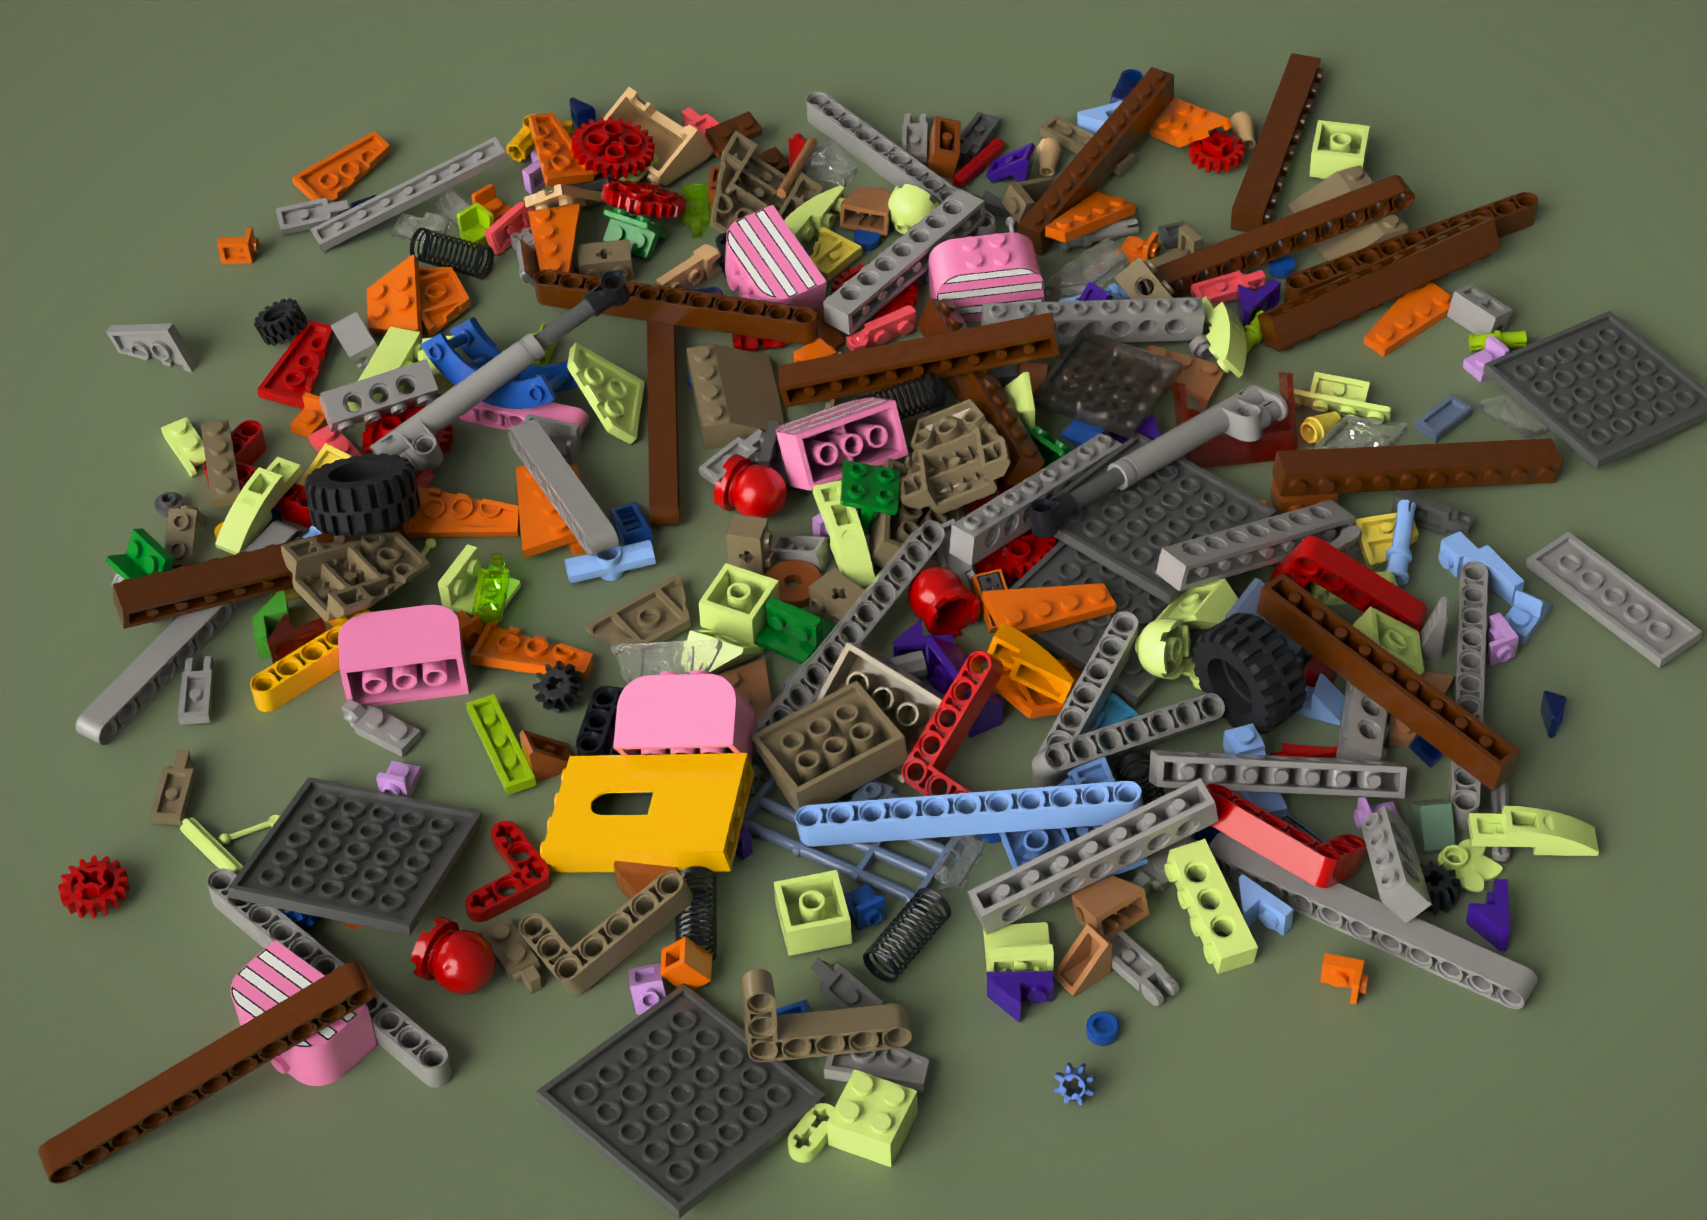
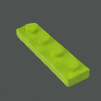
M495 694L465 703L469 717L507 796L536 786L535 776Z

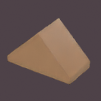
M1087 923L1053 972V978L1072 996L1079 995L1111 973L1112 943L1091 924Z

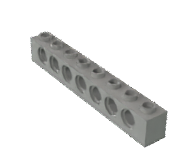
M960 188L951 196H948L944 202L934 210H931L926 217L917 224H914L908 232L896 239L890 247L881 252L873 261L864 266L855 276L846 281L837 291L823 301L824 322L851 335L928 270L930 253L937 245L950 239L965 238L985 221V201Z
M1201 297L982 304L981 326L1053 312L1059 344H1071L1077 336L1085 338L1088 344L1189 341L1203 334L1205 314Z
M1100 433L956 521L951 527L949 553L972 566L1030 530V504L1033 501L1052 498L1121 446L1122 443Z
M1328 500L1162 548L1159 555L1156 574L1179 592L1281 562L1308 536H1315L1327 543H1331L1340 536L1342 529H1346V527L1354 524L1355 516L1333 500Z
M1151 750L1148 781L1156 787L1180 788L1201 778L1205 787L1208 783H1214L1224 786L1231 791L1405 798L1407 767L1397 761Z
M1201 778L967 891L973 910L988 935L1219 822L1215 801Z

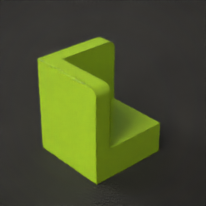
M477 202L459 212L457 220L461 239L484 246L488 244L484 231L494 224V217L490 211Z

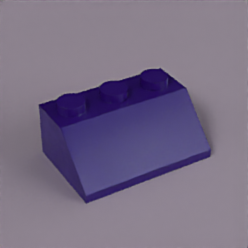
M930 635L925 637L926 666L928 671L926 678L934 689L945 695L969 654L965 655L957 644ZM972 687L969 688L965 694L966 700L969 699L972 694ZM991 693L967 733L970 738L1002 725L1004 703L999 694Z

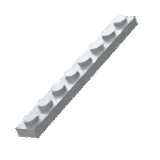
M495 136L310 230L322 252L507 160L508 156Z

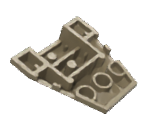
M735 130L722 152L709 226L721 234L725 233L736 220L771 205L775 207L782 219L785 220L796 208L819 195L823 186L801 173L786 197H778L777 190L786 175L752 154L758 144Z
M971 399L918 420L910 444L914 451L912 457H906L905 465L908 469L906 476L900 477L899 490L901 502L904 506L917 509L928 506L935 513L943 514L995 493L997 490V478L1005 475L1011 463L1008 445L1005 439L997 434L994 426L987 422L983 413Z
M398 531L368 533L367 535H362L361 540L345 541L343 535L334 536V542L318 543L317 537H310L281 545V553L286 567L293 573L292 584L294 590L325 622L373 606L429 569L430 562Z

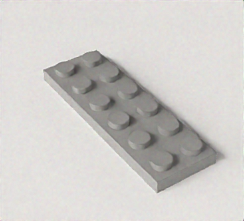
M1569 531L1527 558L1526 567L1659 668L1701 640L1702 630Z

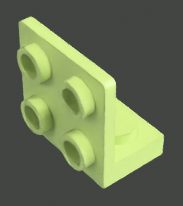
M469 544L465 546L438 582L442 606L455 612L463 610L470 617L478 615L484 622L488 620L496 621L521 587L520 580L481 568L478 548Z
M1048 923L1008 924L988 935L983 929L987 972H1054L1053 944H1050Z

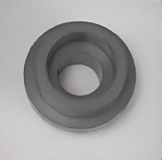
M165 492L156 498L154 506L161 516L168 518L169 508L181 509L183 499L176 492Z

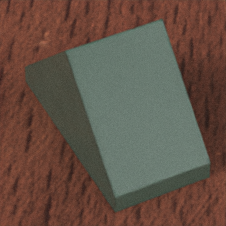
M1443 799L1410 802L1409 807L1424 855L1437 854L1447 846L1456 845L1451 802Z

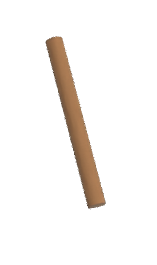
M810 137L806 141L778 188V197L785 198L817 145L815 138Z

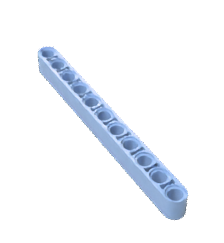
M1133 781L1104 782L813 804L798 809L795 814V822L800 841L806 846L815 847L1105 825L1143 806L1141 787Z

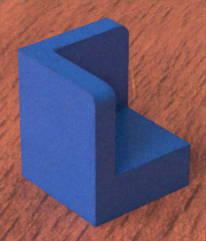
M1076 417L1062 431V438L1080 446L1100 433L1105 435V430Z

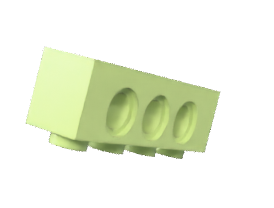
M1203 839L1169 850L1167 863L1164 865L1166 876L1169 882L1175 883L1178 890L1179 904L1182 909H1187L1191 917L1190 925L1196 937L1200 936L1204 944L1203 952L1207 962L1214 965L1217 974L1254 963L1258 946L1206 840ZM1189 878H1197L1201 880V882H1194ZM1202 905H1211L1215 909H1206ZM1215 932H1223L1228 936L1221 937L1217 935Z

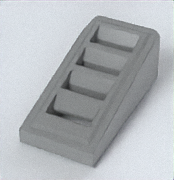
M778 534L770 547V551L774 552V559L787 561L795 559L806 561L814 565L819 571H824L833 558V553L829 546V537Z
M1441 596L1419 634L1422 658L1435 660L1442 658L1448 622V597Z

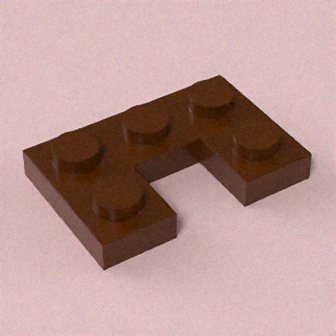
M750 111L706 129L705 136L720 157L735 130L750 140L762 135V127ZM777 147L755 155L782 173L789 171V163Z

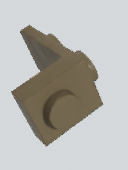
M1049 176L1010 183L1002 204L1018 224L1034 206V201H1038L1052 185L1053 179Z
M1185 224L1179 227L1178 248L1149 261L1154 267L1201 250L1204 245L1203 238L1189 224Z
M181 506V509L169 508L165 550L175 558L173 566L193 565L197 528H206L207 517L197 507Z

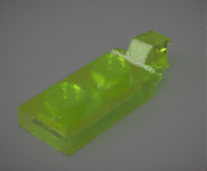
M708 183L682 185L683 199H686L683 221L684 226H691L692 238H702V225L710 224Z
M491 553L489 568H483L479 571L472 617L478 615L482 622L503 621L510 582V571L505 569L503 554Z

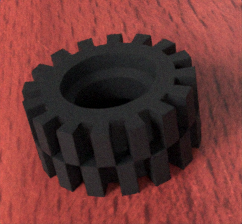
M292 298L287 300L281 299L280 303L277 301L273 302L271 307L266 306L265 311H260L258 313L259 316L255 317L254 325L267 345H277L278 342L283 344L286 339L289 341L293 339V335H299V330H304L307 318L295 299L292 300Z

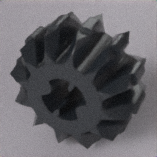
M557 661L554 668L550 664H545L547 673H536L541 682L533 684V689L540 691L535 696V699L538 702H543V708L548 711L554 708L555 712L562 713L564 706L568 710H573L572 701H582V697L577 692L586 689L585 685L579 683L583 675L580 672H575V666L570 663L564 666L563 662ZM559 682H562L564 684L560 685V687H562V690L560 692L555 691V689H558L556 685Z
M1432 861L1427 864V867L1420 864L1432 903L1421 914L1427 910L1432 911L1434 916L1439 913V910L1448 914L1451 906H1456L1461 891L1460 879L1456 878L1455 870H1446L1445 862L1440 866H1435Z

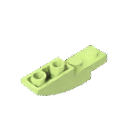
M838 186L816 195L796 208L784 220L802 247L812 239L813 235L819 237L821 227L827 229L833 227L835 220L840 215L841 202L845 200V187Z
M1205 296L1202 299L1205 314L1204 321L1210 326L1208 328L1210 332L1206 335L1211 344L1208 349L1218 359L1216 362L1226 373L1232 371L1239 378L1243 375L1247 354V342L1243 325L1239 317L1223 302L1215 306Z
M277 456L267 469L259 467L233 503L215 543L216 548L234 555L244 551L273 519L272 508L302 475L301 465Z
M841 480L813 486V495L830 536L829 546L839 571L861 588H867L875 578L856 508L840 504Z
M1504 805L1502 814L1469 813L1468 827L1471 846L1532 847L1534 855L1598 856L1599 854L1595 827L1569 815L1539 808Z

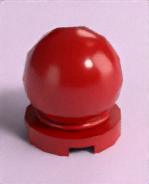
M737 454L731 456L725 462L722 468L726 469L722 482L716 481L714 503L716 505H719L720 508L726 511L737 509L741 515L767 519L776 516L782 510L788 497L782 475L770 466L753 465L750 458Z
M930 566L918 572L908 586V603L915 616L924 621V625L932 635H953V639L963 635L960 630L965 628L970 621L975 624L981 612V602L975 593L965 587L959 575L947 567Z
M440 916L432 920L436 925L429 933L423 931L414 946L411 962L416 964V969L412 971L413 974L427 981L436 979V982L446 991L459 995L473 994L485 987L495 971L496 957L492 945L476 932L465 929L460 930L458 923L446 917Z

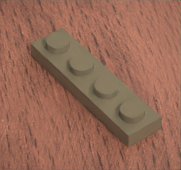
M1057 115L1039 127V135L1044 138L1056 139L1060 146L1076 154L1081 151L1094 135ZM1129 152L1116 165L1113 173L1120 176L1136 164V155Z
M223 419L202 423L200 425L213 508L233 505L240 494V485L229 420Z

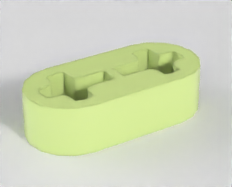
M827 1103L815 1105L788 1136V1153L793 1160L800 1163L812 1161L828 1143L827 1122L822 1121L817 1127V1119L829 1118L834 1109L832 1105ZM808 1138H809V1147L803 1145V1144L808 1140ZM797 1143L802 1144L803 1146L801 1148H797Z

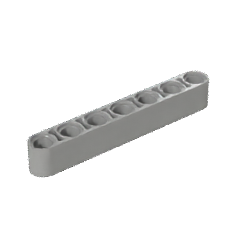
M533 419L509 427L507 433L512 448L589 556H593L617 547L618 537L613 525L539 422Z
M1123 611L1113 616L1038 753L1051 744L1090 731L1135 648L1139 623L1138 618L1133 613ZM1108 653H1115L1116 655H1112V656H1111V655H1107V654H1108ZM1100 676L1103 679H1095L1094 677ZM1083 700H1088V701H1091V702H1089V703H1082L1081 701H1083ZM1069 724H1076V725H1078V726H1077V727H1068L1067 725H1069ZM1048 757L1049 763L1055 766L1053 760ZM1032 768L1033 787L1058 786L1066 774L1045 780L1038 777Z
M1206 693L1051 744L1035 755L1032 761L1033 771L1042 779H1052L1067 774L1077 766L1105 757L1106 760L1205 728L1222 717L1225 712L1224 701L1215 693ZM1178 715L1183 719V722L1180 721ZM1152 723L1156 725L1158 731L1154 729ZM1127 732L1131 734L1133 740L1128 737ZM1100 740L1106 744L1107 749L1102 746ZM1074 748L1079 751L1081 758L1076 755ZM1048 757L1053 760L1055 766L1049 763Z

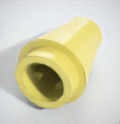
M1335 411L1307 417L1300 426V432L1306 442L1320 443L1341 425L1342 420Z

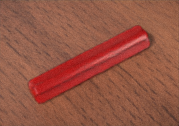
M994 138L952 176L953 185L963 188L1005 150V142L999 138Z

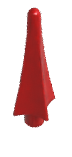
M799 133L794 134L793 139L788 138L790 168L801 152L806 140Z
M1282 743V751L1270 753V755L1333 758L1336 757L1337 747Z

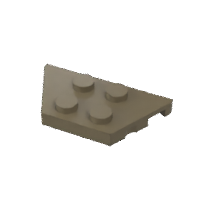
M680 573L589 622L585 625L586 633L594 638L639 654H644L689 629L691 623L682 575Z

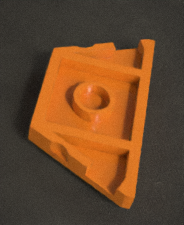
M1174 98L1149 127L1151 137L1180 148L1194 141L1210 137L1209 130L1223 127L1226 131L1232 128V125L1227 117Z
M411 255L366 289L368 329L373 335H385L390 327L417 331L420 332L421 337L423 336L419 261L415 255Z
M419 267L422 326L429 337L434 336L471 307L470 298L452 267Z
M1057 659L1074 679L1065 700L1066 702L1083 671L1065 659ZM1004 666L1002 677L994 688L997 693L1029 719L1059 715L1064 704L1009 678L1012 669Z

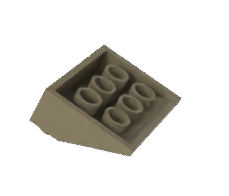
M1361 165L1337 171L1289 203L1287 210L1290 214H1294L1374 182ZM1396 212L1316 243L1314 247L1326 262L1408 233L1409 228Z
M716 344L686 348L688 371L705 450L725 447L737 437L741 439L748 438L758 429L766 432L769 421L780 422V426L785 424L769 355Z
M890 458L882 466L899 470L900 477L906 476L908 470L905 464ZM899 490L897 514L891 515L878 512L876 520H871L869 554L872 564L884 567L909 535L926 521L934 520L943 524L953 518L957 521L964 517V505L943 514L935 513L928 506L922 509L912 508L903 505ZM924 534L926 539L930 541L929 537ZM936 551L920 571L930 566L941 567ZM908 553L910 559L914 561L913 557Z
M847 642L815 702L858 681L903 734L907 756H909L945 695L864 645ZM904 764L886 773L902 784L906 783L902 777V767Z
M858 681L750 735L751 741L778 787L796 812L806 805L830 803L904 764L908 758L905 737Z

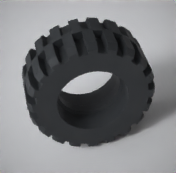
M365 454V456L357 455L347 459L335 460L333 463L324 464L321 468L313 470L307 476L304 484L311 524L321 533H329L333 536H352L357 534L360 536L372 532H382L388 528L392 529L400 523L408 522L410 518L416 515L420 507L414 466L405 457L395 454Z
M1250 613L1232 614L1199 636L1193 649L1192 663L1195 664L1194 672L1195 676L1199 678L1201 690L1205 691V693H1215L1224 701L1225 712L1222 718L1225 717L1234 728L1253 723L1258 734L1262 735L1268 733L1300 711L1306 698L1307 691L1305 689L1307 684L1306 679L1302 675L1304 672L1302 665L1298 663L1296 653L1287 645L1288 641L1284 636H1280L1276 632V628L1271 624H1266L1263 618L1253 616Z

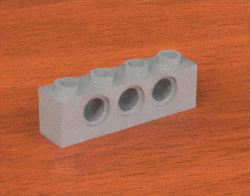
M427 359L322 392L319 403L330 431L339 430V432H345L354 428L357 423L365 421L368 424L381 419V415L388 413L397 415L405 412L408 409L407 407L418 404V406L428 405L436 398L438 387ZM408 385L413 389V392L404 394L399 390V387ZM380 393L387 400L380 403L375 401L372 396ZM355 402L361 408L357 411H351L346 407V404Z
M1348 681L1346 684L1336 758L1384 761L1387 749L1383 747V743L1390 729V725L1386 724V719H1388L1390 713Z
M1383 806L1376 813L1370 814L1360 825L1381 902L1405 923H1408L1431 906L1432 903L1410 828L1386 806Z

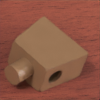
M863 186L858 187L841 202L840 227L854 230L862 229L887 236L892 223L888 207L892 192L884 187H877L876 189Z
M1111 874L1073 892L1071 896L1078 922L1083 927L1087 923L1091 924L1107 940L1150 915L1145 889Z

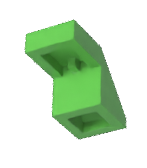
M278 591L252 617L254 638L260 659L272 657L270 635L292 631L285 591Z

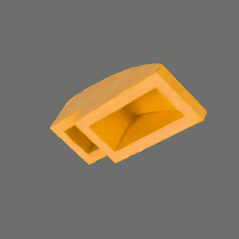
M1002 622L993 636L987 653L999 658L1004 666L1012 669L1009 678L1064 704L1074 679L1037 642Z

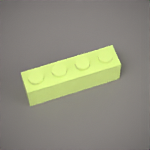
M390 327L358 381L419 362L418 350H422L420 332ZM402 385V386L399 387V390H400L402 393H403V391H404V386H405V385ZM380 393L372 396L375 401L380 403L387 400ZM355 402L348 403L349 410L357 411L361 408Z

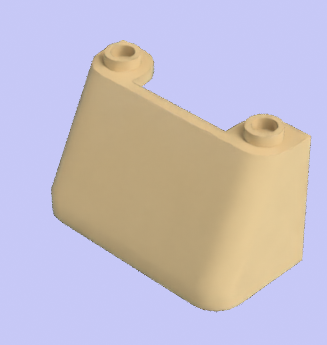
M630 87L627 88L603 118L605 121H608L609 116H612L614 121H618L622 117L624 123L632 120V126L640 124L641 131L648 130V136H653V143H655L654 153L659 157L660 161L654 168L649 166L646 169V175L652 184L658 186L663 185L666 187L708 160L714 152L696 128L691 125L682 127L658 112L651 103L643 102L639 98V93Z

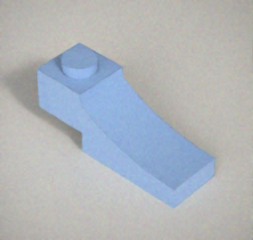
M1461 531L1441 540L1438 560L1444 569H1447L1455 578H1458L1465 563H1482L1488 569V588L1513 606L1516 590L1523 591L1525 581L1489 545L1478 549Z
M1253 723L1224 731L1223 749L1225 753L1266 755L1265 745ZM1241 791L1245 799L1278 818L1287 812V806L1281 793Z

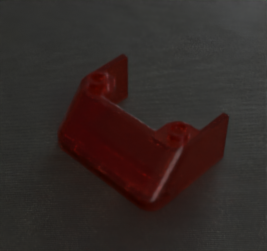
M1278 372L1280 396L1283 397L1288 405V416L1281 421L1273 420L1269 427L1262 430V437L1259 440L1244 442L1222 433L1184 455V458L1201 468L1275 461L1277 451L1297 450L1298 440L1293 373ZM1173 382L1177 427L1197 416L1200 412L1195 409H1187L1185 383Z

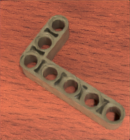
M673 870L666 871L572 948L568 946L553 926L540 913L533 912L524 916L519 924V932L566 991L574 995L582 994L684 911L692 902L693 892L679 872Z
M753 969L743 976L745 1035L748 1055L753 1061L764 1063L898 1049L908 1045L912 1039L907 1009L903 1005L892 1003L777 1015L771 973L764 969Z

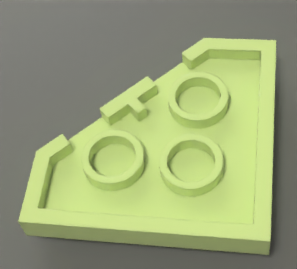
M576 342L569 352L567 364L569 372L606 431L631 445L637 439L645 381Z

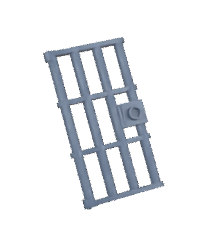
M772 775L746 809L742 827L751 834L791 851L792 855L796 857L803 856L832 870H837V872L850 877L851 881L855 883L869 884L875 889L905 901V905L909 903L910 899L913 898L920 888L930 889L965 837V835L952 836L947 845L931 838L904 840L938 855L939 857L932 868L883 848L887 841L844 844L865 853L859 865L855 866L812 846H806L800 839L798 841L752 821L760 808L796 823V811L793 808L768 798L775 787L778 786ZM874 779L855 789L856 793L850 802L906 798L908 796H899L894 793V787ZM840 797V798H838V799H836V800H834V801H832V802H830V803H839V802H845V801L840 800V799H841V797ZM876 858L924 880L916 892L867 870Z

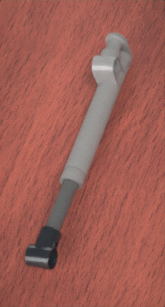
M616 270L606 272L602 276L600 284L582 297V302L534 336L528 333L520 339L521 341L511 345L370 446L374 455L381 453L395 454L405 457L414 466L415 472L438 467L442 463L444 455L434 435L529 368L535 361L537 362L545 356V349L593 315L598 317L612 306L618 307L626 304L630 299V291L623 273Z
M1250 385L1111 463L1106 473L1070 493H1061L1052 499L1033 501L1030 504L1033 535L1039 538L1054 536L1058 532V525L1076 516L1078 510L1116 488L1124 490L1222 433L1244 442L1259 440L1262 437V430L1269 427L1273 420L1281 421L1288 416L1289 410L1286 401L1279 394L1257 385Z

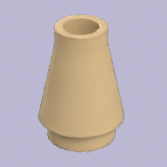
M1245 111L1235 113L1230 118L1232 125L1230 129L1236 134V138H1242L1245 150H1250L1256 145L1254 118Z
M1045 138L1036 147L1040 167L1039 173L1044 177H1051L1055 174V168L1062 148L1056 139Z

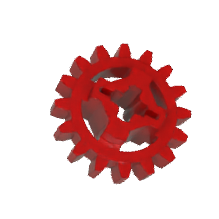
M1213 129V132L1209 133L1210 137L1194 141L1189 146L1188 157L1191 158V164H1197V169L1206 168L1207 173L1213 170L1220 174L1222 169L1230 172L1231 167L1238 168L1239 163H1243L1245 145L1242 144V138L1236 139L1235 133L1227 135V130L1218 132L1216 129Z
M95 855L92 856L91 862L88 863L84 859H80L79 867L76 868L72 865L68 867L70 875H61L63 883L58 885V890L63 907L67 906L70 914L77 911L79 918H83L87 913L91 914L92 919H96L98 912H102L105 916L109 915L108 908H120L118 900H126V890L130 889L129 878L125 868H121L118 860L111 863L109 856H105L102 861H98Z

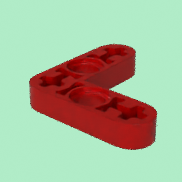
M501 821L496 823L491 829L493 846L512 872L471 892L466 897V912L468 918L474 922L488 921L544 892L551 884L548 866L514 822ZM505 834L507 837H511L512 844L509 845L508 840L502 835ZM520 852H524L529 855L528 858L523 861H515L514 859H512L515 854ZM533 869V873L540 879L536 880L535 877H531L529 870ZM507 887L517 890L511 896H502L500 894L501 890ZM480 904L481 906H485V907L480 909L479 906H475V905Z

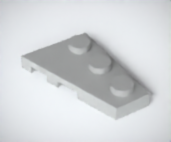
M173 323L111 325L106 331L118 353L147 360L149 357L161 360L163 365L170 367L175 363L182 365L183 369L189 372H193L198 366Z
M903 1048L827 1056L824 1067V1079L848 1082L854 1069L924 1093L930 1059Z

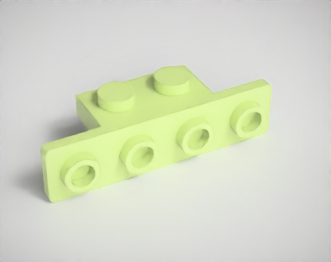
M1315 372L1310 392L1283 386L1280 387L1279 395L1291 407L1304 405L1311 407L1317 412H1328L1330 410L1339 412L1340 415L1348 418L1356 416L1366 417L1374 423L1390 422L1392 417L1391 407L1366 402L1370 388V382Z

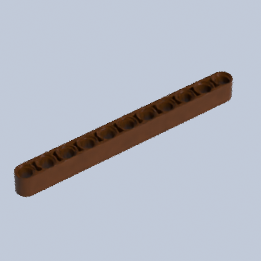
M1393 175L1157 266L1155 268L1158 271L1154 275L1160 283L1166 280L1175 291L1171 296L1177 298L1190 293V286L1194 283L1239 270L1242 273L1404 210L1413 203L1415 195L1401 176ZM1143 280L1140 283L1143 295H1149L1153 292L1154 283L1151 280Z
M1521 192L1290 274L1285 282L1284 303L1477 215L1494 219L1498 238L1534 225L1536 220L1538 197L1530 192Z
M550 269L540 270L533 278L537 301L545 306L572 309L583 301L582 297L600 284L602 277ZM626 281L630 291L629 301L622 306H612L602 313L605 315L798 344H810L818 338L817 314L808 307Z
M647 321L651 527L680 525L676 328L672 324Z
M353 961L342 965L43 1143L38 1149V1154L49 1181L58 1184L74 1178L373 999L376 991L363 964L359 961Z

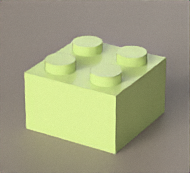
M1318 120L1311 152L1309 177L1326 179L1337 171L1359 165L1364 169L1370 126Z
M725 563L699 601L701 627L754 644L756 636L767 625L765 604L771 597L780 600L779 580Z
M837 870L774 882L776 909L788 956L852 944L851 919Z
M854 1069L827 1121L828 1145L892 1167L918 1115L917 1091Z

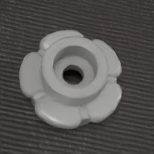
M1205 334L1196 336L1190 342L1189 350L1193 357L1204 360L1212 355L1208 349L1211 344Z

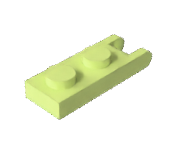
M185 417L161 427L164 438L191 477L196 476L195 467L202 465L206 459L203 440L192 424Z

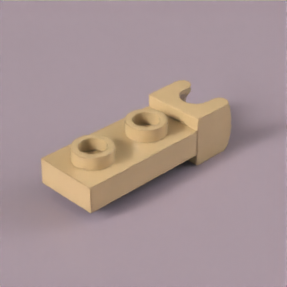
M704 244L693 251L692 257L656 279V285L689 290L704 279L709 281L722 272V268L713 264L720 258L721 253L713 246Z

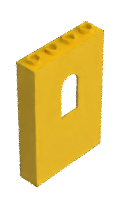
M748 754L569 756L567 767L562 771L560 790L555 794V807L552 817H549L547 821L546 838L540 845V856L545 860L550 873L615 872V861L678 867V872L692 866L705 867L713 872H731L754 778V771ZM653 792L647 815H597L591 809L594 800L606 793Z

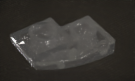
M426 212L424 219L400 213L393 229V237L411 240L416 230L421 227L431 231L434 230L436 233L447 234L452 219ZM424 230L420 232L416 241H419V238L421 234L424 232ZM425 234L423 235L421 241H424V240H425V238H426V235H425Z

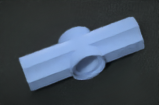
M650 540L621 547L618 545L615 548L593 556L586 554L564 560L569 583L597 577L606 581H615L623 576L624 571L656 564Z

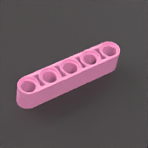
M481 401L459 417L466 422L508 430L509 427L524 423L527 414L578 424L581 435L589 423V416L584 410L555 402H548L532 408L512 409L493 406Z

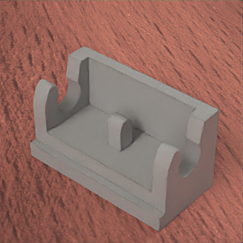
M1469 284L1454 291L1447 317L1474 334L1493 333L1494 330L1504 332L1513 310L1473 284Z
M354 312L330 326L352 362L358 361L362 357H367L364 362H360L357 365L359 370H363L368 365L378 346L358 313Z
M527 414L525 422L536 419L567 463L573 465L582 449L580 426L578 424Z

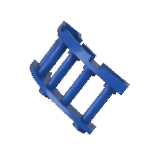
M475 317L451 329L450 332L453 337L448 340L442 332L420 344L435 367L454 385H457L502 353V351L496 348L497 344L485 333ZM460 346L472 362L468 363L455 348ZM568 360L554 364L531 365L482 400V402L503 408H532L557 399L554 393L571 390L578 387V384L567 368Z

